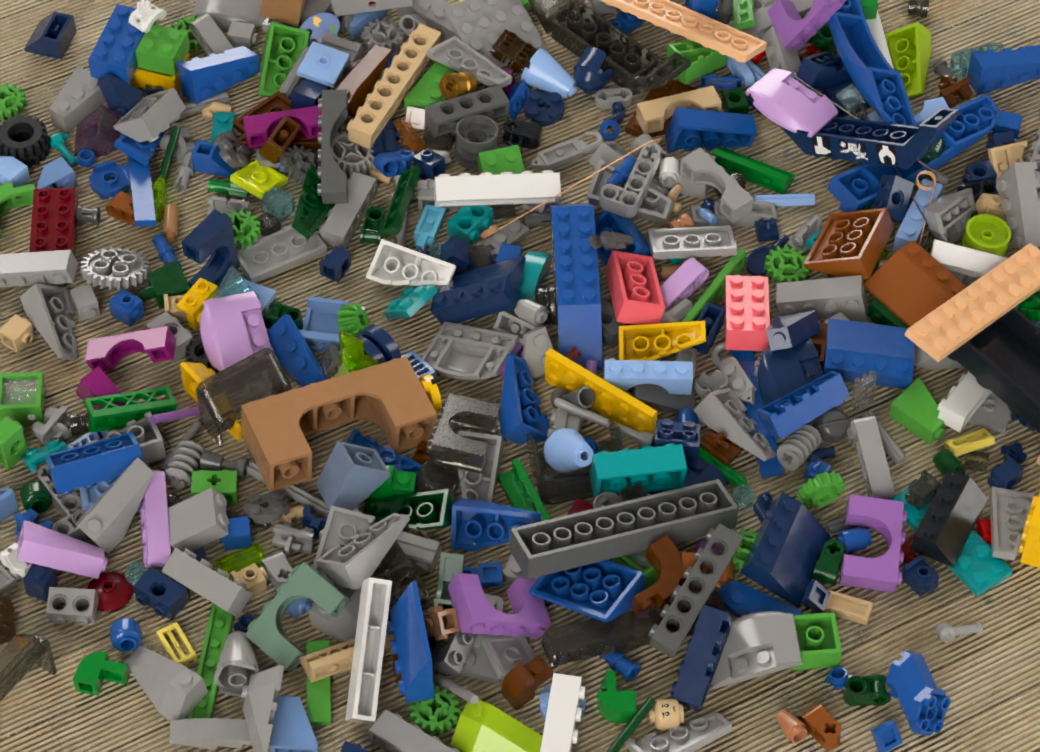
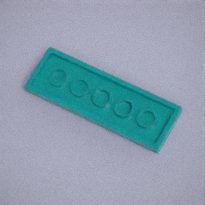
M924 478L890 500L904 502L903 511H907L906 523L916 532L937 491ZM974 529L954 567L948 566L976 597L1010 577L1013 572L1002 558L992 557V548Z

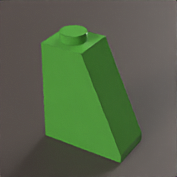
M917 378L891 403L889 417L931 445L936 439L940 440L946 432L944 421L938 418L940 412L937 410L938 405L921 379Z

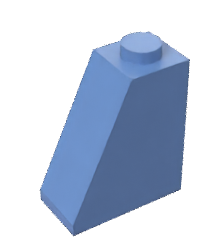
M292 695L277 696V707L272 722L270 752H319L317 740L300 697Z

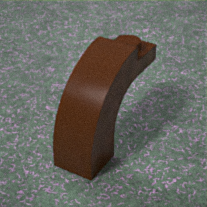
M668 535L648 546L645 557L654 567L658 581L633 597L630 607L635 614L642 609L644 611L649 610L654 604H656L659 610L671 600V596L680 581L682 573L681 557Z

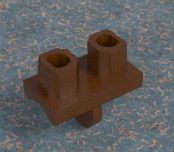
M949 75L942 76L940 79L941 84L938 85V88L942 91L937 98L943 97L950 109L955 107L959 103L955 97L956 94L959 95L962 101H966L974 94L969 86L972 80L967 76L957 82L955 76L952 78Z
M709 428L700 437V447L725 466L730 465L741 454V449L729 441L727 434L723 431L717 433Z

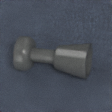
M587 386L573 390L570 393L565 388H556L551 393L550 400L556 409L558 408L554 405L556 398L563 399L582 408H589L594 403L595 395L593 390Z
M206 449L203 451L200 460V470H237L239 479L244 480L247 476L246 467L249 465V458L241 457L237 462H232Z

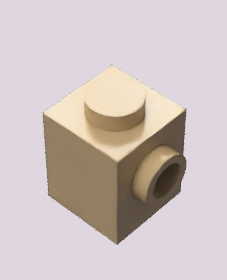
M16 314L0 329L1 344L16 353H19L26 345L30 344L35 337L32 323L27 318H21Z

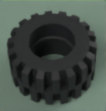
M18 115V117H10V120H5L3 125H0V156H13L27 165L28 168H32L33 165H39L40 161H44L46 156L49 155L50 144L47 129L44 123L39 121V118H32L31 115Z

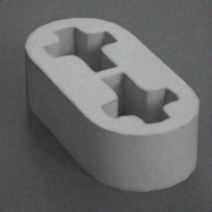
M628 88L602 89L595 93V106L599 109H612V104L615 102H621L623 107H628L632 103V91Z

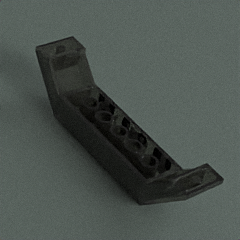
M528 0L546 34L580 58L587 47H595L604 51L606 57L600 68L603 72L613 69L611 81L621 88L630 89L632 95L663 87L691 66V62L678 52L669 57H658L579 0Z

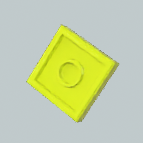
M255 160L230 175V181L262 200L286 185L288 177L271 167L259 166L258 161Z

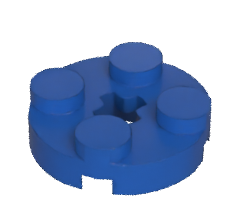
M114 161L100 163L95 166L94 172L89 176L91 189L101 199H109L120 191L127 193L130 190L129 169L122 163L121 165L115 164ZM110 177H111V179H114V180H112V181H107V178H110Z

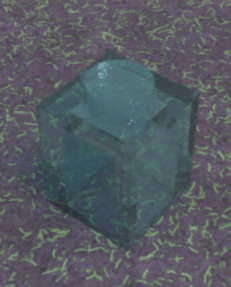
M853 83L836 94L838 102L849 113L858 107L859 104L864 103V98Z
M277 186L267 191L262 197L263 212L282 223L296 210L294 196Z

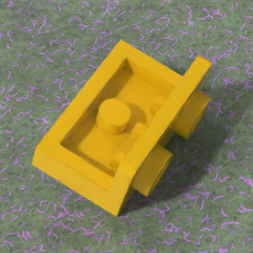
M199 278L176 304L178 310L186 313L188 327L194 330L199 327L200 316L204 308L203 303L205 300L219 298L218 286L203 278Z

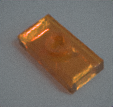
M401 119L394 123L402 136V142L414 154L427 149L410 123Z

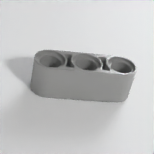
M205 14L189 24L190 31L207 54H220L224 50L233 48L210 15Z

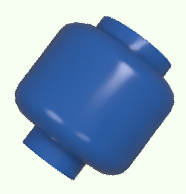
M121 618L116 620L110 627L111 643L116 650L131 652L139 647L142 637L137 621L131 618Z

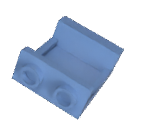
M308 297L303 328L299 331L311 351L325 353L329 344L333 342L338 345L339 351L342 352L345 337L342 336V331L338 329L337 313L340 312V307L348 305L350 302L321 297Z

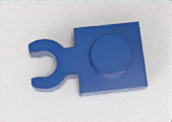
M501 562L479 563V569L472 567L463 568V573L478 574L482 588L503 586Z

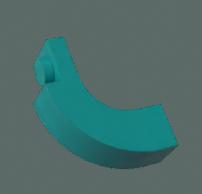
M533 250L527 252L518 301L521 299L536 301L540 283L545 275L548 276L553 255Z

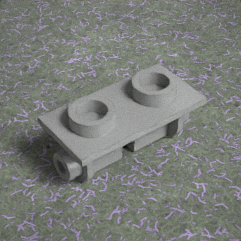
M213 195L208 197V205L210 206L207 215L214 209L221 213L226 212L229 215L232 214V210L239 213L243 209V213L246 214L251 211L252 204L244 199H231L227 201V198Z
M819 214L812 215L786 245L791 248L796 246L795 250H803L802 254H804L809 249L805 246L807 240L823 228V225H821L822 217Z

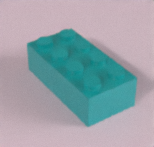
M669 443L662 447L645 446L635 450L626 448L618 452L601 451L593 454L589 474L593 497L595 498L603 492H612L620 496L682 488L687 471L683 445Z

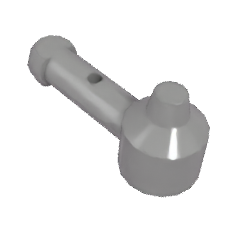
M943 622L937 625L936 635L943 642L948 643L958 635L980 634L983 632L984 627L979 622L952 627L947 622Z

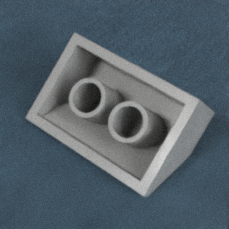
M175 88L167 89L145 96L113 127L115 130L139 143L147 140L153 142L160 137V132L170 127L171 122L181 117L180 114L186 107Z

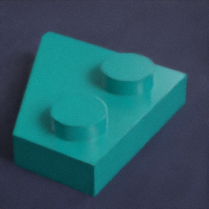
M54 439L47 442L46 446L40 449L34 447L26 450L25 454L20 457L28 470L33 472L37 470V464L47 463L46 455L68 450L63 440Z

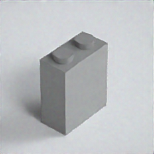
M211 487L169 507L170 545L184 552L185 548L192 552L228 535L229 519L226 515L225 506L227 501L224 495Z

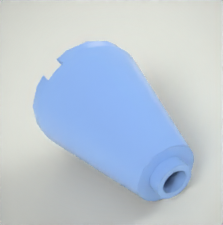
M540 48L530 59L529 67H525L520 81L524 79L529 86L550 93L557 92L565 99L569 96L572 98L578 89L575 79L546 50Z
M561 428L555 430L544 443L543 453L545 461L558 472H572L586 467L592 462L594 454L592 448L582 435L573 429Z

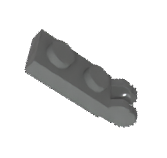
M604 231L601 232L600 236L592 235L589 237L590 245L594 249L604 247L605 250L624 251L627 249L626 246L634 244L632 236L617 232Z

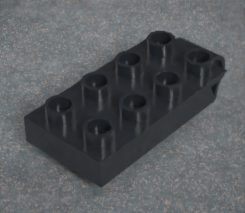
M1014 307L947 357L960 363L976 377V381L980 386L991 390L1008 405L1011 413L1023 418L1040 433V328Z

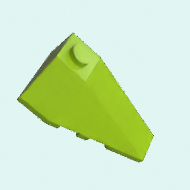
M479 700L475 705L467 702L460 714L450 748H456L460 752H540L543 736L495 706Z

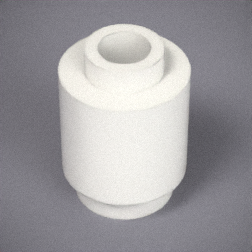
M666 157L659 162V180L667 188L673 187L679 181L680 165L676 158Z

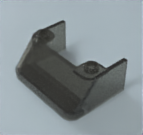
M264 348L205 379L198 385L196 393L201 425L219 448L223 446L222 432L228 431L234 426L236 421L235 414L241 411V405L292 389V385L276 354L270 348Z
M613 418L608 419L611 440L599 443L596 454L601 451L618 452L623 449L620 426ZM526 434L530 467L538 495L543 503L554 505L593 497L589 475L591 463L572 472H558L545 461L544 453L538 454L537 443L531 434Z
M23 633L11 637L7 646L0 652V701L35 664L52 675L57 673L48 639L37 634Z

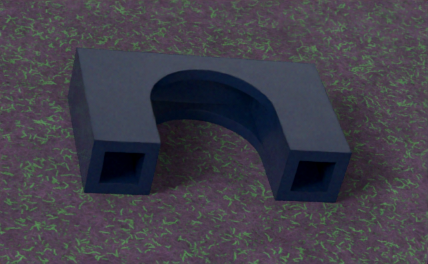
M214 209L182 240L184 255L200 265L210 256L205 266L188 282L190 288L199 278H203L217 285L220 292L238 274L232 219L227 214Z

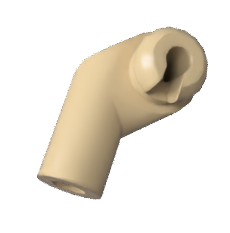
M371 161L373 169L369 171L371 177L377 178V181L390 184L393 176H384L374 167L373 161Z
M304 506L290 507L289 513L286 516L284 513L280 515L281 525L283 522L293 524L292 518L303 517L302 511Z

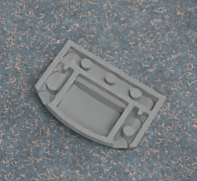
M197 0L192 13L195 18L205 14L210 15L220 30L224 32L229 31L232 21L255 24V27H259L266 20V17L260 16L262 0Z
M444 321L421 358L443 376L462 381L485 380L497 376L507 359V354L511 353L518 342L519 335Z
M762 611L731 620L732 627L711 684L713 689H718L802 665L794 615L779 611Z

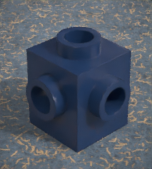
M1006 130L988 133L986 150L1017 142L1013 131Z
M425 149L413 156V166H417L421 170L420 178L434 180L438 175L445 174V157L432 150Z

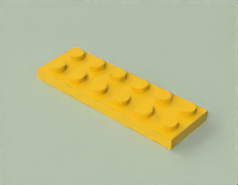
M550 348L545 353V380L548 384L557 388H565L569 393L584 386L590 387L595 395L591 408L599 412L603 417L640 433L641 431H649L655 434L656 410Z

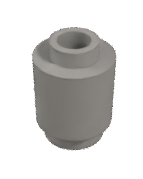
M521 299L517 302L515 314L518 318L534 326H540L546 321L548 314L545 306L529 299Z

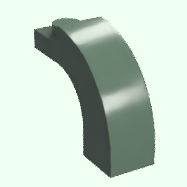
M441 553L438 590L433 607L442 605L443 610L454 608L447 586L457 573H463L464 554Z

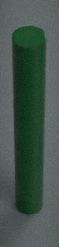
M173 126L156 183L160 186H164L181 130L178 126Z
M651 697L647 698L606 752H618L656 704V701Z

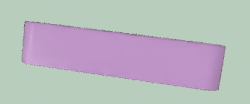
M152 470L154 474L140 502L143 562L145 567L163 568L171 556L165 472Z

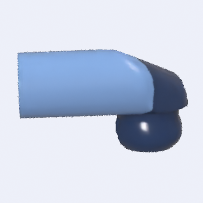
M706 198L703 204H701L699 215L706 222L714 226L719 220L713 214L715 202L711 198Z

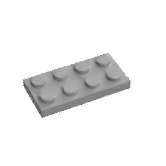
M731 225L647 229V238L653 259L665 260L671 258L686 259L691 257L707 258L711 256L728 257L737 255V246Z
M289 226L258 239V242H252V247L245 245L244 250L241 247L237 248L236 258L249 281L255 283L326 253L327 246L316 231L308 240L292 228V226Z

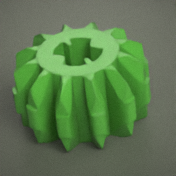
M359 303L344 305L340 307V312L337 313L338 329L342 331V336L348 340L359 336L360 332L370 322L367 317L368 313H365L364 306H361Z

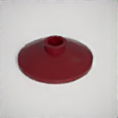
M117 572L102 573L98 579L94 578L87 587V589L96 590L99 596L97 610L103 612H113L123 608L129 603L133 594L130 580L125 575Z

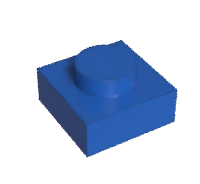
M889 720L871 730L879 752H887L903 743L895 721Z

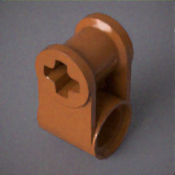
M120 191L106 206V211L113 218L135 226L132 197Z
M817 703L798 717L806 725L807 732L824 749L833 750L840 745L841 725L827 712L824 706Z

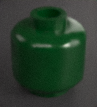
M31 481L25 484L20 491V498L26 511L31 508L39 514L46 511L52 503L51 495L41 481Z

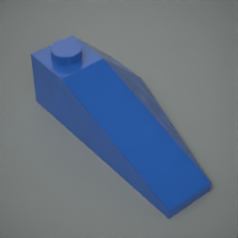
M509 353L506 359L499 416L501 436L516 444L544 442L547 440L548 429H550L549 421L546 414L542 415L538 405L541 403L540 397L536 396L533 392L532 385L534 381L526 360Z
M459 498L452 505L451 549L475 551L484 547L507 543L510 541L511 528L540 522L541 513L483 500Z

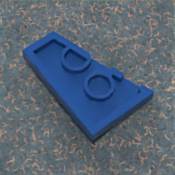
M165 131L160 132V137L153 142L147 140L140 143L123 134L115 140L114 147L147 167Z

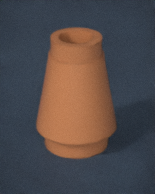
M782 709L776 714L775 719L788 741L796 744L805 739L808 732L803 722L786 709Z

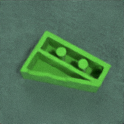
M683 41L668 44L665 66L685 85L702 77V75L709 74L726 66L728 56L721 55L718 51L711 48H705L702 44L695 41Z
M435 61L404 98L405 115L407 113V106L425 109L426 106L449 100L444 98L440 92V79L445 74L458 73V71Z

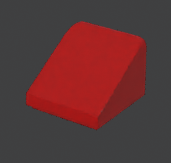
M980 518L977 521L976 528L979 536L989 545L991 544V520Z

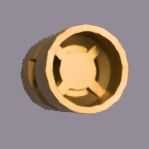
M470 72L448 73L440 79L439 89L444 98H456L476 92L477 81Z

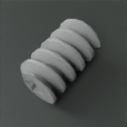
M804 425L794 431L777 449V458L780 464L788 470L794 471L798 469L804 460L821 444V434L810 425Z
M181 441L170 459L167 469L164 471L166 483L174 488L184 489L185 484L191 482L192 471L198 469V463H200L205 449L196 442Z

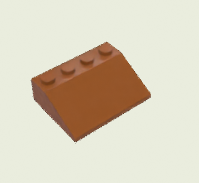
M887 208L830 214L803 263L804 267L836 277L862 275L863 280L869 279L895 228Z
M914 240L897 250L864 283V287L908 327L914 325L966 288L961 281Z

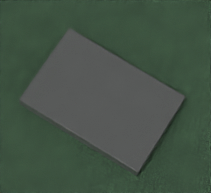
M693 378L691 395L669 394L665 388L659 385L640 384L633 386V397L650 407L678 414V411L683 408L694 410L696 408L695 378Z

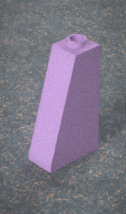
M24 520L18 538L17 560L95 579L99 578L101 571H105L108 559L104 557V549L30 521Z

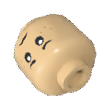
M676 699L656 700V704L649 711L650 722H654L658 730L679 727L680 723H684L683 704H679Z

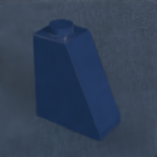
M812 310L775 317L766 330L770 350L792 348L819 333L821 328L817 311Z

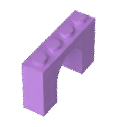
M778 0L767 13L784 48L799 51L847 0H813L810 12L803 19H801L794 3L787 0Z
M850 494L846 506L845 524L876 530L885 538L888 551L876 558L844 554L841 563L839 585L894 593L897 585H901L902 572L899 571V565L903 563L904 551H900L901 544L904 545L906 534L905 531H902V524L905 525L907 519V511H903L904 502Z
M457 573L447 587L453 607L456 608L461 633L541 638L552 624L544 600L529 594L530 588L537 579L517 578L507 590L513 614H506L495 609L487 601L478 574Z

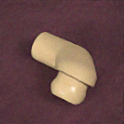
M213 101L202 109V117L205 120H211L214 112H230L232 105Z
M675 184L667 194V197L673 201V212L675 214L680 213L682 209L681 203H677V198L683 191L682 186L679 184Z

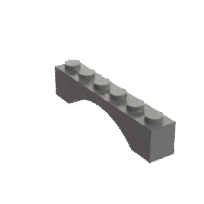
M347 89L322 90V98H318L319 111H322V115H318V127H322V132H318V144H321V149H318V161H321V166H318L317 171L318 179H321V183L317 184L318 196H322L323 204L348 203L347 176L338 166L332 154V144L335 135L348 118Z

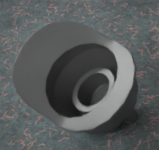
M831 408L805 425L813 426L819 431L822 438L819 446L844 441L848 437L847 429L850 420L843 411Z

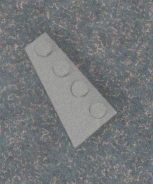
M456 36L427 50L426 57L458 72H470L477 81L489 87L500 85L501 88H504L512 82L513 77Z

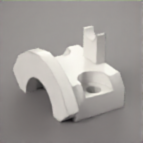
M141 0L137 2V9L131 13L128 23L140 31L148 33L153 23L157 19L162 21L167 12L159 9L148 0Z
M18 542L0 553L2 564L10 569V574L16 581L19 580V575L24 577L32 563L17 560Z

